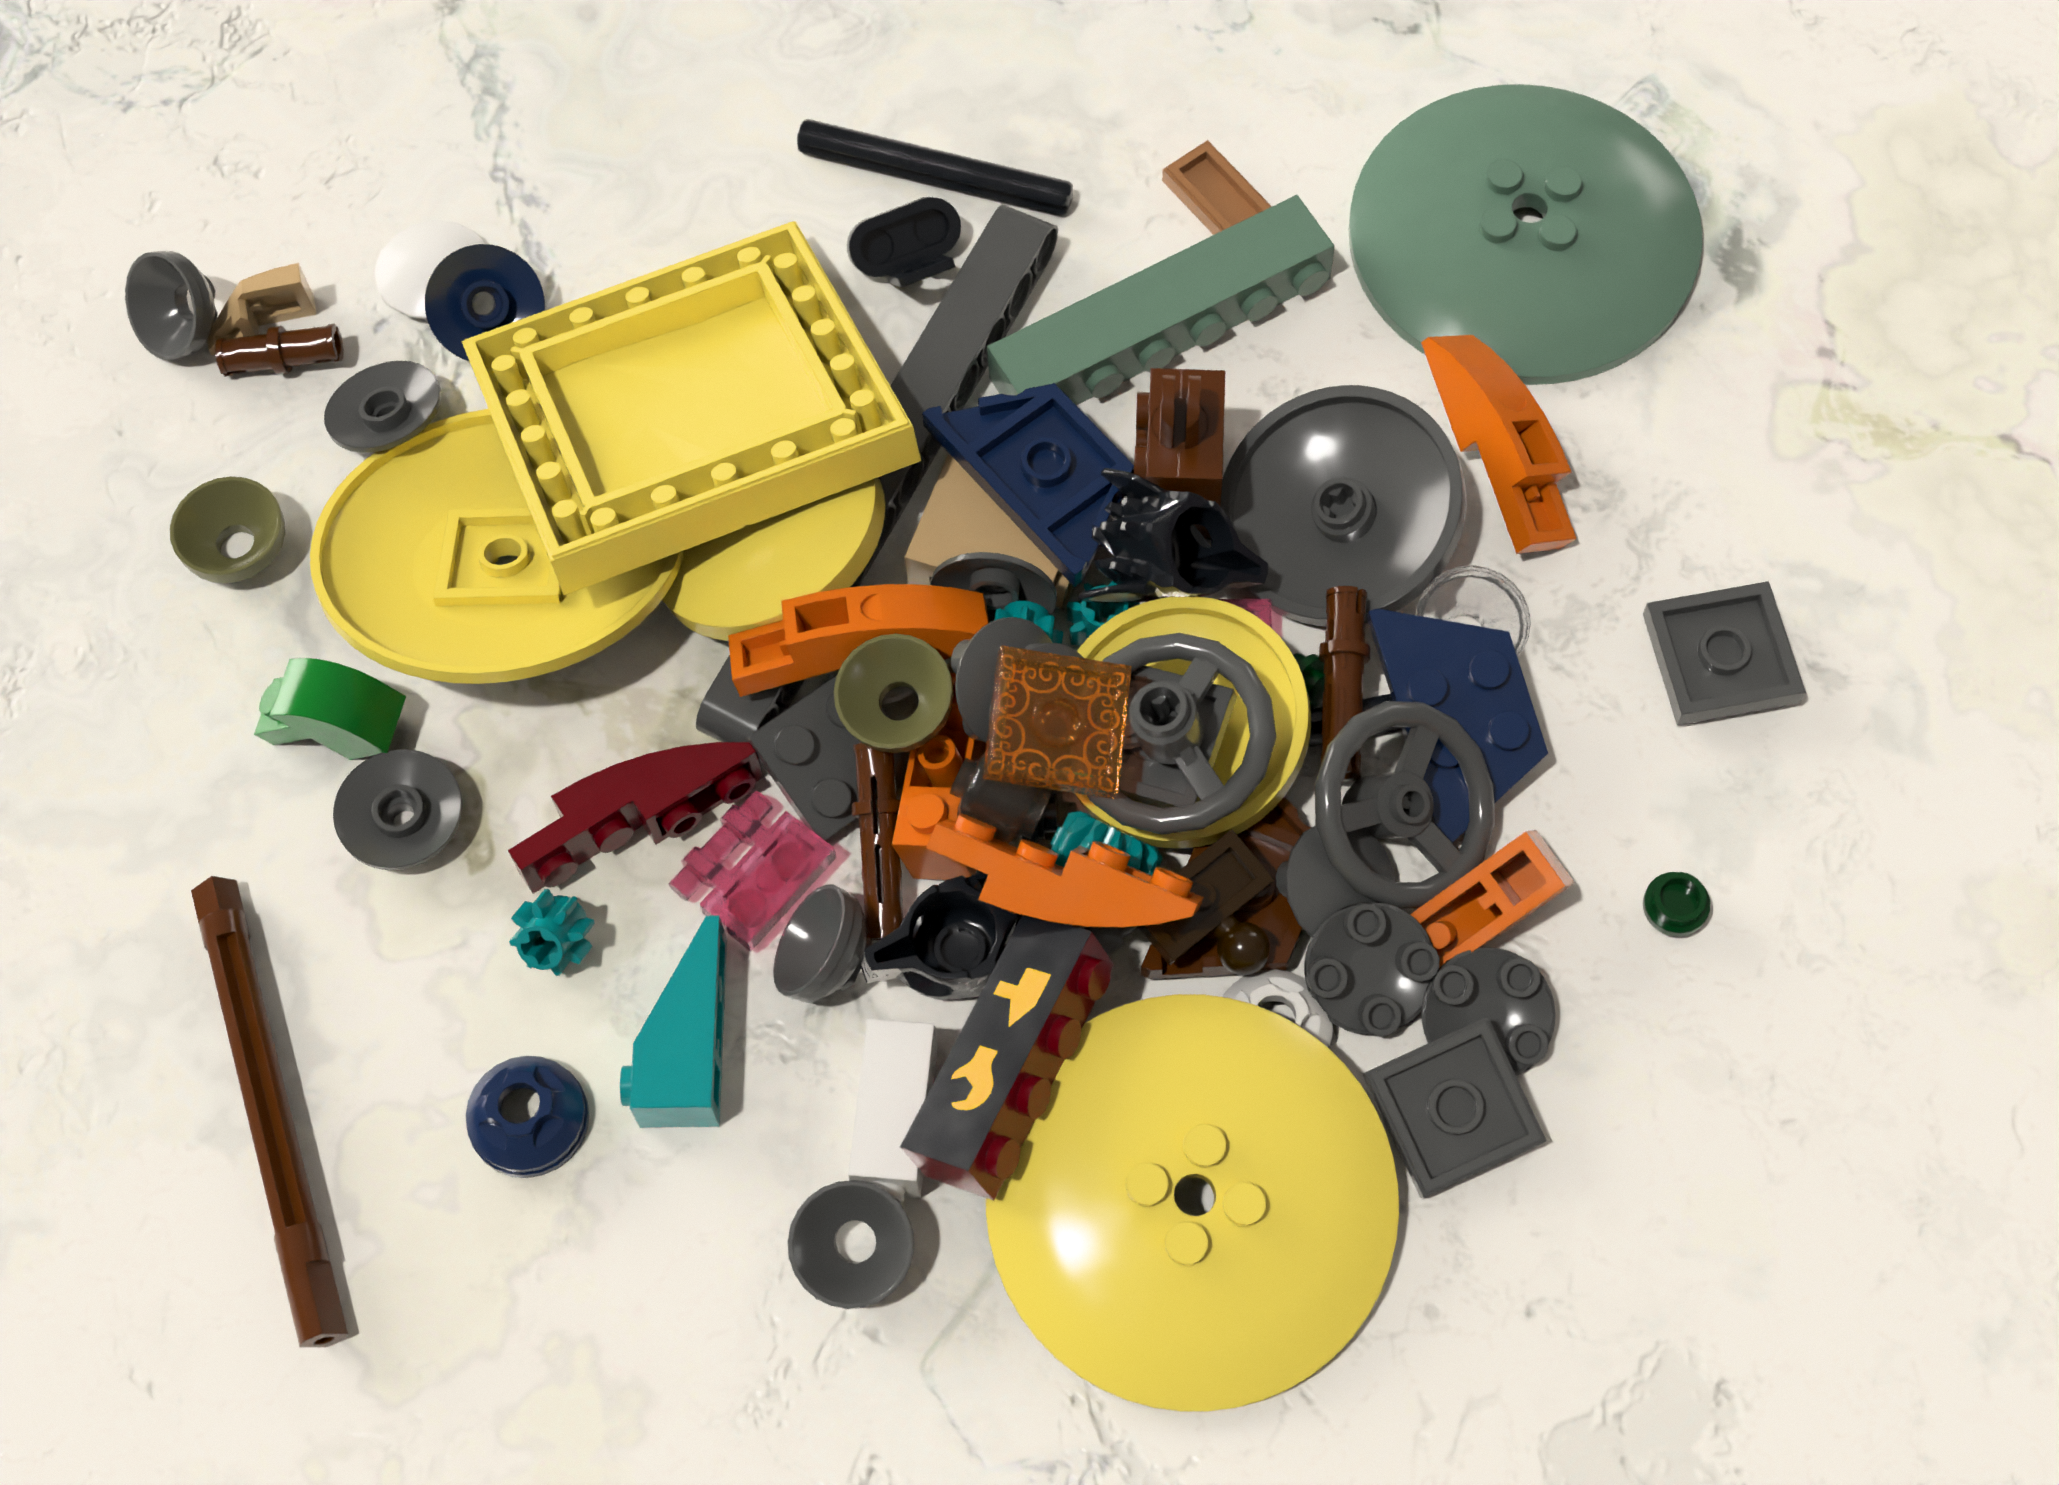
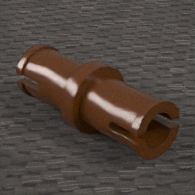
M334 323L322 327L286 331L283 326L268 328L266 334L230 339L218 338L215 344V355L221 374H224V377L271 369L279 375L290 373L294 366L332 361L335 363L341 362L344 349L340 330Z

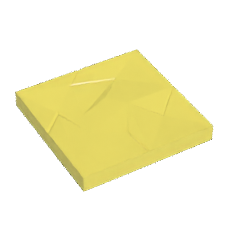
M796 221L462 341L563 595L737 531L746 524L753 525L921 461L911 421Z

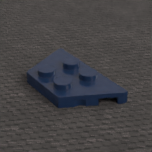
M1055 383L1027 388L1017 395L997 394L978 398V407L943 413L941 406H936L922 413L923 426L1065 578L1074 587L1080 584L1100 547L1091 538L1093 528L1100 527L1101 522L1112 521L1114 517L1104 510L1109 502L1121 503L1125 496L1117 487L1105 479L1101 472L1104 468L1134 473V465Z
M1384 609L1368 611L1366 617L1392 700L1423 702L1455 718L1481 749L1494 784L1495 804L1548 754L1509 631ZM1401 727L1405 742L1411 727ZM1438 739L1423 780L1429 786L1433 796L1434 809L1431 821L1453 843L1466 831L1469 823L1468 787L1458 761Z

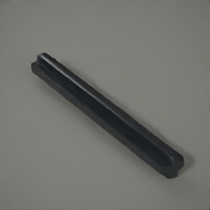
M806 119L802 122L797 135L798 150L802 153L1050 213L1066 214L1073 198V184L1066 180L811 119Z

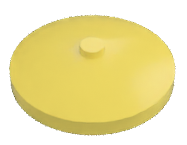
M879 478L872 479L753 525L746 524L742 529L686 549L678 575L662 601L673 615L690 630L712 639L729 641L728 635L783 620L782 600L816 592L851 587L870 561L882 533L885 519V499Z
M1199 596L1166 597L1139 604L1114 616L1093 632L1078 648L1077 652L1083 656L1092 671H1094L1104 658L1140 638L1184 633L1219 641L1252 665L1272 698L1276 741L1264 779L1238 810L1204 829L1165 835L1120 824L1093 804L1081 785L1072 782L1069 786L1080 803L1093 817L1108 823L1117 830L1128 835L1130 834L1156 847L1192 848L1213 844L1231 829L1236 834H1239L1263 819L1277 806L1295 782L1302 768L1311 733V710L1307 688L1296 659L1282 638L1264 621L1241 607L1213 598ZM1174 659L1148 663L1145 666L1184 676L1192 662ZM1218 674L1213 684L1234 689L1237 697L1213 767L1214 772L1222 784L1225 785L1242 764L1250 732L1246 705L1232 682ZM1063 772V775L1066 781L1068 782L1070 780L1069 773Z

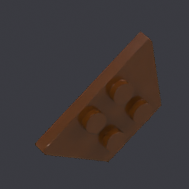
M1285 796L1263 819L1247 830L1237 834L1274 878L1270 886L1234 914V917L1239 922H1250L1259 926L1269 939L1270 955L1266 964L1260 970L1277 969L1286 971L1304 930L1298 924L1287 898L1279 892L1276 886V872L1280 864L1289 859L1291 849L1303 832L1312 827L1307 826L1301 821L1297 809ZM1212 844L1194 847L1188 863ZM1213 932L1171 965L1166 962L1151 943L1141 965V976L1148 979L1236 974L1227 970L1220 962L1217 953L1218 938Z

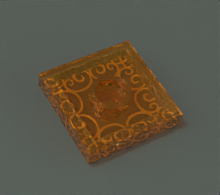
M1001 645L997 653L982 779L1114 799L1119 792L1132 666Z

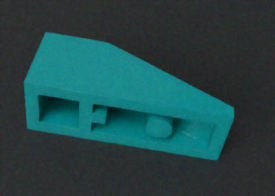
M706 916L633 1042L632 1066H622L621 1104L622 1106H630L629 1108L640 1128L720 1127L727 936L719 916Z

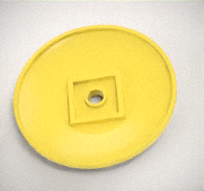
M489 409L451 416L430 423L418 435L407 442L391 449L375 452L357 466L336 488L318 518L311 541L310 570L315 592L326 618L339 635L366 657L387 668L427 680L448 683L485 684L526 679L554 672L585 660L622 639L636 628L668 593L678 575L684 558V551L563 595ZM512 555L518 557L508 564H495L499 557Z
M1175 994L1151 997L1124 1004L1084 1023L1081 1029L1079 1045L1075 1053L1070 1058L1064 1060L1051 1086L1049 1104L1045 1112L1035 1119L1020 1149V1159L1014 1173L1004 1180L994 1201L986 1198V1220L993 1258L1008 1297L1020 1318L1035 1338L1059 1362L1097 1388L1126 1401L1151 1408L1179 1412H1210L1259 1402L1290 1389L1312 1376L1332 1360L1353 1338L1379 1297L1391 1266L1397 1240L1399 1192L1394 1157L1378 1113L1359 1081L1325 1044L1297 1024L1257 1005L1231 998L1204 994ZM1188 1177H1198L1210 1185L1214 1194V1202L1210 1211L1200 1216H1190L1178 1208L1174 1199V1191L1176 1185L1181 1180Z

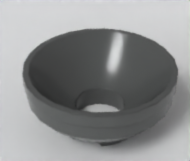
M173 251L148 252L139 256L131 265L125 285V304L128 318L139 342L155 357L164 360H175L198 352L207 341L218 315L214 301L216 291L213 284L193 262L182 254ZM188 290L192 300L193 313L189 309L187 302Z
M826 884L814 890L802 901L783 931L774 959V983L780 993L791 999L811 1003L832 995L838 990H846L856 982L864 958V949L872 945L871 938L867 937L864 913L857 898L834 884Z
M858 1180L838 1181L822 1187L810 1195L797 1210L790 1225L787 1241L788 1255L793 1272L803 1288L816 1299L830 1306L844 1309L864 1308L880 1302L893 1293L909 1271L915 1248L914 1231L909 1216L900 1202L887 1190L873 1183ZM862 1221L873 1230L876 1237V1247L873 1254L867 1260L852 1262L845 1259L838 1251L836 1236L841 1226L846 1222Z

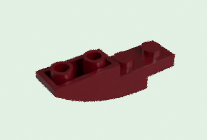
M714 742L680 746L648 753L612 765L553 794L551 798L560 818L515 845L508 852L519 874L533 894L545 886H558L570 879L576 873L578 866L600 852L609 853L622 847L630 840L633 832L641 826L644 827L655 845L668 837L678 838L687 834L699 824L703 815L722 803L732 804L743 799L753 790L756 782L763 778L757 753L750 742Z

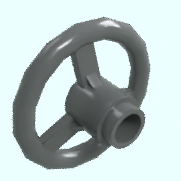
M1184 633L1140 638L1104 658L1088 677V679L1096 681L1098 675H1104L1105 680H1103V677H1099V683L1107 686L1111 676L1119 675L1125 677L1148 663L1174 659L1192 662L1179 684L1173 681L1161 680L1149 683L1141 688L1131 701L1129 719L1118 720L1116 730L1106 734L1115 740L1116 747L1114 751L1141 747L1144 753L1156 762L1177 764L1200 801L1195 804L1160 808L1133 801L1113 785H1111L1110 794H1103L1098 790L1097 780L1090 779L1087 783V786L1090 788L1093 784L1091 790L1085 787V782H1079L1089 800L1120 824L1161 835L1204 829L1238 810L1264 779L1276 741L1272 698L1252 665L1219 641ZM1218 674L1232 682L1246 705L1250 732L1242 764L1225 785L1222 784L1199 749L1204 736V727L1198 707ZM1113 678L1109 686H1115L1120 679ZM1085 681L1079 688L1076 697H1091L1096 692V684L1093 681H1089L1088 687L1093 686L1089 690L1086 688ZM1099 686V694L1106 695L1107 688ZM1100 697L1091 704L1090 719L1096 728L1107 731L1114 727L1115 721L1106 724H1095L1101 702L1105 699ZM1075 700L1067 725L1069 755L1082 759V748L1085 740L1091 734L1101 732L1094 730L1088 723L1086 711L1089 701ZM1103 735L1091 738L1085 750L1088 763L1095 768L1100 767L1099 763L1096 764L1094 762L1096 759L1095 753H1098L1096 750L1097 743L1103 742L1106 744L1099 746L1101 752H1109L1113 746L1112 741ZM1070 760L1075 776L1078 771H1082L1083 775L1079 773L1078 779H1085L1087 776L1086 767L1079 761ZM1090 769V777L1097 778L1098 771ZM1101 771V772H1100V775H1099V778H1102V779H1105V780L1108 781V779H1107V777L1105 776L1104 772ZM1099 781L1100 788L1103 791H1108V785L1103 781Z
M1385 701L1351 717L1328 744L1315 781L1316 827L1330 864L1355 892L1376 902L1386 903L1397 908H1419L1483 862L1495 826L1494 784L1480 747L1455 718L1423 702ZM1390 727H1411L1394 773L1368 775L1359 778L1347 790L1341 805V786L1350 759L1369 737ZM1438 739L1458 761L1468 787L1469 823L1460 850L1431 821L1434 809L1433 796L1423 777ZM1366 828L1376 839L1407 837L1439 873L1421 882H1394L1373 872L1352 849L1346 832Z

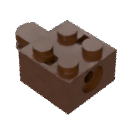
M1150 369V392H1137L1134 474L1145 478L1163 489L1192 492L1202 496L1207 501H1216L1221 506L1225 370ZM1194 524L1205 540H1212L1205 527Z

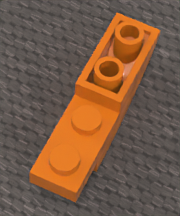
M1474 335L1428 337L1422 341V347L1460 452H1480L1516 554L1561 549L1576 540L1556 484L1572 473L1559 440L1529 389L1498 354Z
M882 584L847 587L782 600L783 620L728 635L732 681L740 697L837 671L850 653L865 641L888 634L911 635L921 639L936 649L943 659L951 658L953 650L959 642L971 639L982 627L990 623L986 600L983 593L921 584Z
M959 814L956 822L947 819L936 823L926 847L928 850L988 875L978 900L1013 913L1049 922L1085 927L1155 925L1193 917L1200 909L1204 897L1190 892L1193 881L1160 867L1155 868L1153 875L1128 866L1131 857L1128 853L1108 844L1093 841L1090 849L1080 845L1070 852L1065 867L1055 864L1058 854L1053 850L1027 840H1021L1018 848L993 838L997 830L996 827L965 814Z

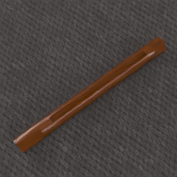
M210 876L192 889L191 894L204 948L208 951L275 1231V1247L299 1347H328L345 1339L348 1331L322 1225L318 1223L249 942L250 932L237 880Z

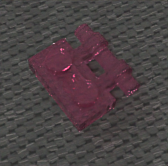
M754 791L740 807L732 805L720 818L722 826L702 848L694 846L681 860L684 867L668 883L670 888L685 901H688L703 884L711 887L713 890L699 904L702 913L705 916H719L724 931L750 952L837 858L834 847L787 811L769 829L760 823L774 807L758 791ZM741 843L750 845L752 848L730 871L721 865Z

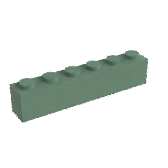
M1296 194L988 345L989 378L999 394L1017 395L1027 388L1055 383L1075 405L1092 397H1105L1114 392L1122 382L1144 371L1150 372L1151 368H1163L1173 357L1197 345L1200 347L1210 345L1218 340L1225 331L1247 320H1260L1271 313L1277 305L1297 295L1307 296L1316 292L1331 278L1335 245Z

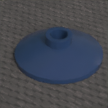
M474 244L450 253L436 266L426 286L424 307L427 322L436 339L452 354L469 361L462 341L545 311V299L536 273L523 258L500 246ZM479 292H488L493 297V309L487 314H478L472 307V299Z

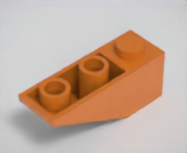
M950 673L953 681L954 699L952 710L945 726L925 745L911 750L892 846L913 879L948 880L962 875L970 877L976 874V869L926 849L936 823L947 819L956 822L959 814L969 815L985 821L987 743L970 738L963 729V719L956 700L955 673Z

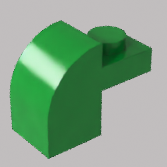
M313 658L289 659L284 676L273 679L272 684L268 686L261 697L259 704L261 715L254 735L272 745L311 738L349 760L373 756L382 752L388 753L406 696L374 677L342 664Z

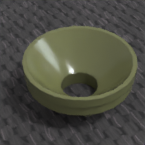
M229 476L216 478L201 484L189 492L179 503L173 513L170 524V541L177 557L196 576L214 583L240 582L257 575L277 557L285 537V520L278 501L269 489L259 482L245 477ZM243 532L254 537L253 546L245 555L238 558H228L221 554L222 544L231 535Z
M903 634L881 635L865 641L854 649L842 663L834 686L835 708L840 721L848 732L865 746L889 753L911 751L933 739L945 726L951 713L954 699L952 677L946 662L938 651L921 639ZM902 686L913 689L918 694L919 703L916 711L910 717L897 721L883 714L882 702L889 691Z

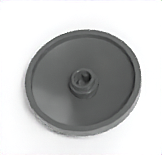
M1342 385L1313 390L1283 403L1261 419L1238 445L1227 465L1222 479L1220 507L1229 517L1240 542L1268 563V575L1265 584L1247 587L1249 591L1264 605L1289 619L1305 624L1326 627V591L1331 587L1355 586L1358 587V590L1364 589L1367 591L1365 623H1368L1366 617L1368 611L1384 609L1396 612L1425 592L1445 569L1456 550L1465 522L1467 499L1465 479L1459 459L1442 428L1426 411L1407 398L1387 390L1362 385Z

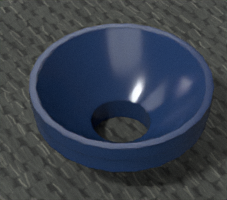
M521 1056L510 1058L497 1064L482 1076L474 1086L468 1099L465 1117L471 1144L485 1164L495 1171L510 1177L531 1178L552 1172L573 1157L587 1133L590 1114L584 1090L570 1071L557 1062L544 1057ZM520 1088H528L535 1091L539 1095L540 1104L537 1112L531 1119L523 1123H511L503 1118L501 1107L508 1094Z

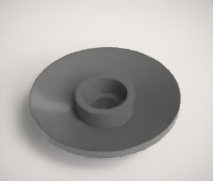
M390 361L376 364L347 379L333 393L324 413L325 428L337 445L349 451L371 453L391 449L412 439L429 425L441 404V387L433 372L421 364L411 361Z
M974 552L952 557L935 569L930 584L932 586L953 587L983 593L987 604L989 621H994L996 609H1004L1011 602H1034L1043 606L1049 612V615H1052L1057 601L1055 585L1047 574L1027 561L1000 553Z
M409 749L390 750L388 753L382 752L359 764L341 784L333 807L334 827L345 849L363 864L382 870L412 868L435 857L454 837L462 816V794L452 772L437 758L421 751ZM404 811L414 813L408 822L402 825H393V821L399 813Z

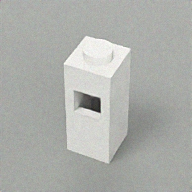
M867 1018L848 1177L849 1180L873 1183L887 1190L902 1205L904 1198L921 1199L923 1172L905 1154L900 1146L934 1083L938 1048L936 1031L933 1023Z

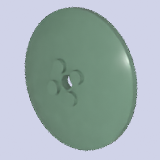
M1507 84L1474 88L1436 100L1415 111L1395 126L1372 151L1355 185L1350 207L1348 234L1354 270L1363 291L1382 319L1402 339L1423 354L1425 352L1421 342L1428 337L1474 335L1498 354L1525 385L1557 384L1584 379L1618 367L1639 355L1651 346L1680 314L1691 293L1702 253V225L1694 192L1685 173L1665 146L1645 127L1608 104L1572 91L1541 85ZM1521 207H1530L1539 211L1543 219L1533 223L1519 220L1513 211Z

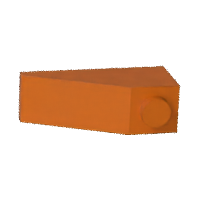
M1537 830L1525 831L1410 915L1420 923L1428 934L1433 947L1438 953L1440 968L1449 959L1462 952L1471 950L1472 953L1478 948H1483L1572 886L1575 882Z

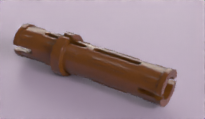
M1336 586L1326 591L1327 621L1325 642H1322L1319 646V660L1324 663L1325 674L1321 763L1328 744L1351 717L1363 712L1364 664L1370 660V646L1365 643L1367 591L1364 589L1358 590V587ZM1361 747L1350 759L1343 782L1361 778Z
M862 743L853 745L856 756L858 802L852 803V817L859 818L867 937L873 941L881 940L899 928L904 919L902 869L900 857L892 846L900 800L896 797L894 753L877 751ZM876 781H877L878 800H876ZM878 813H879V824H880V833H879V834H878ZM880 849H881V858H882V875H883L884 901H882V884H881V868H880Z

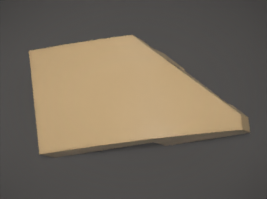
M299 263L274 268L243 279L238 283L215 320L208 336V347L211 355L215 354V344L218 338L230 339L260 335L259 326L316 315L314 295Z

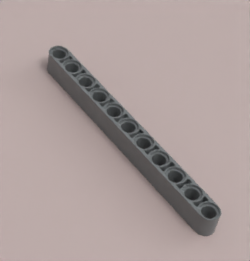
M1003 204L998 206L890 385L913 425L921 461L878 477L885 499L883 529L870 561L851 587L860 586L942 446L923 426L922 413L936 406H941L943 413L963 410L988 367L987 346L1006 336L1047 266L1057 240L1058 228L1056 225ZM729 655L701 704L696 721L697 730L721 742H747L745 740L747 736L790 707L806 679L740 697L732 681Z

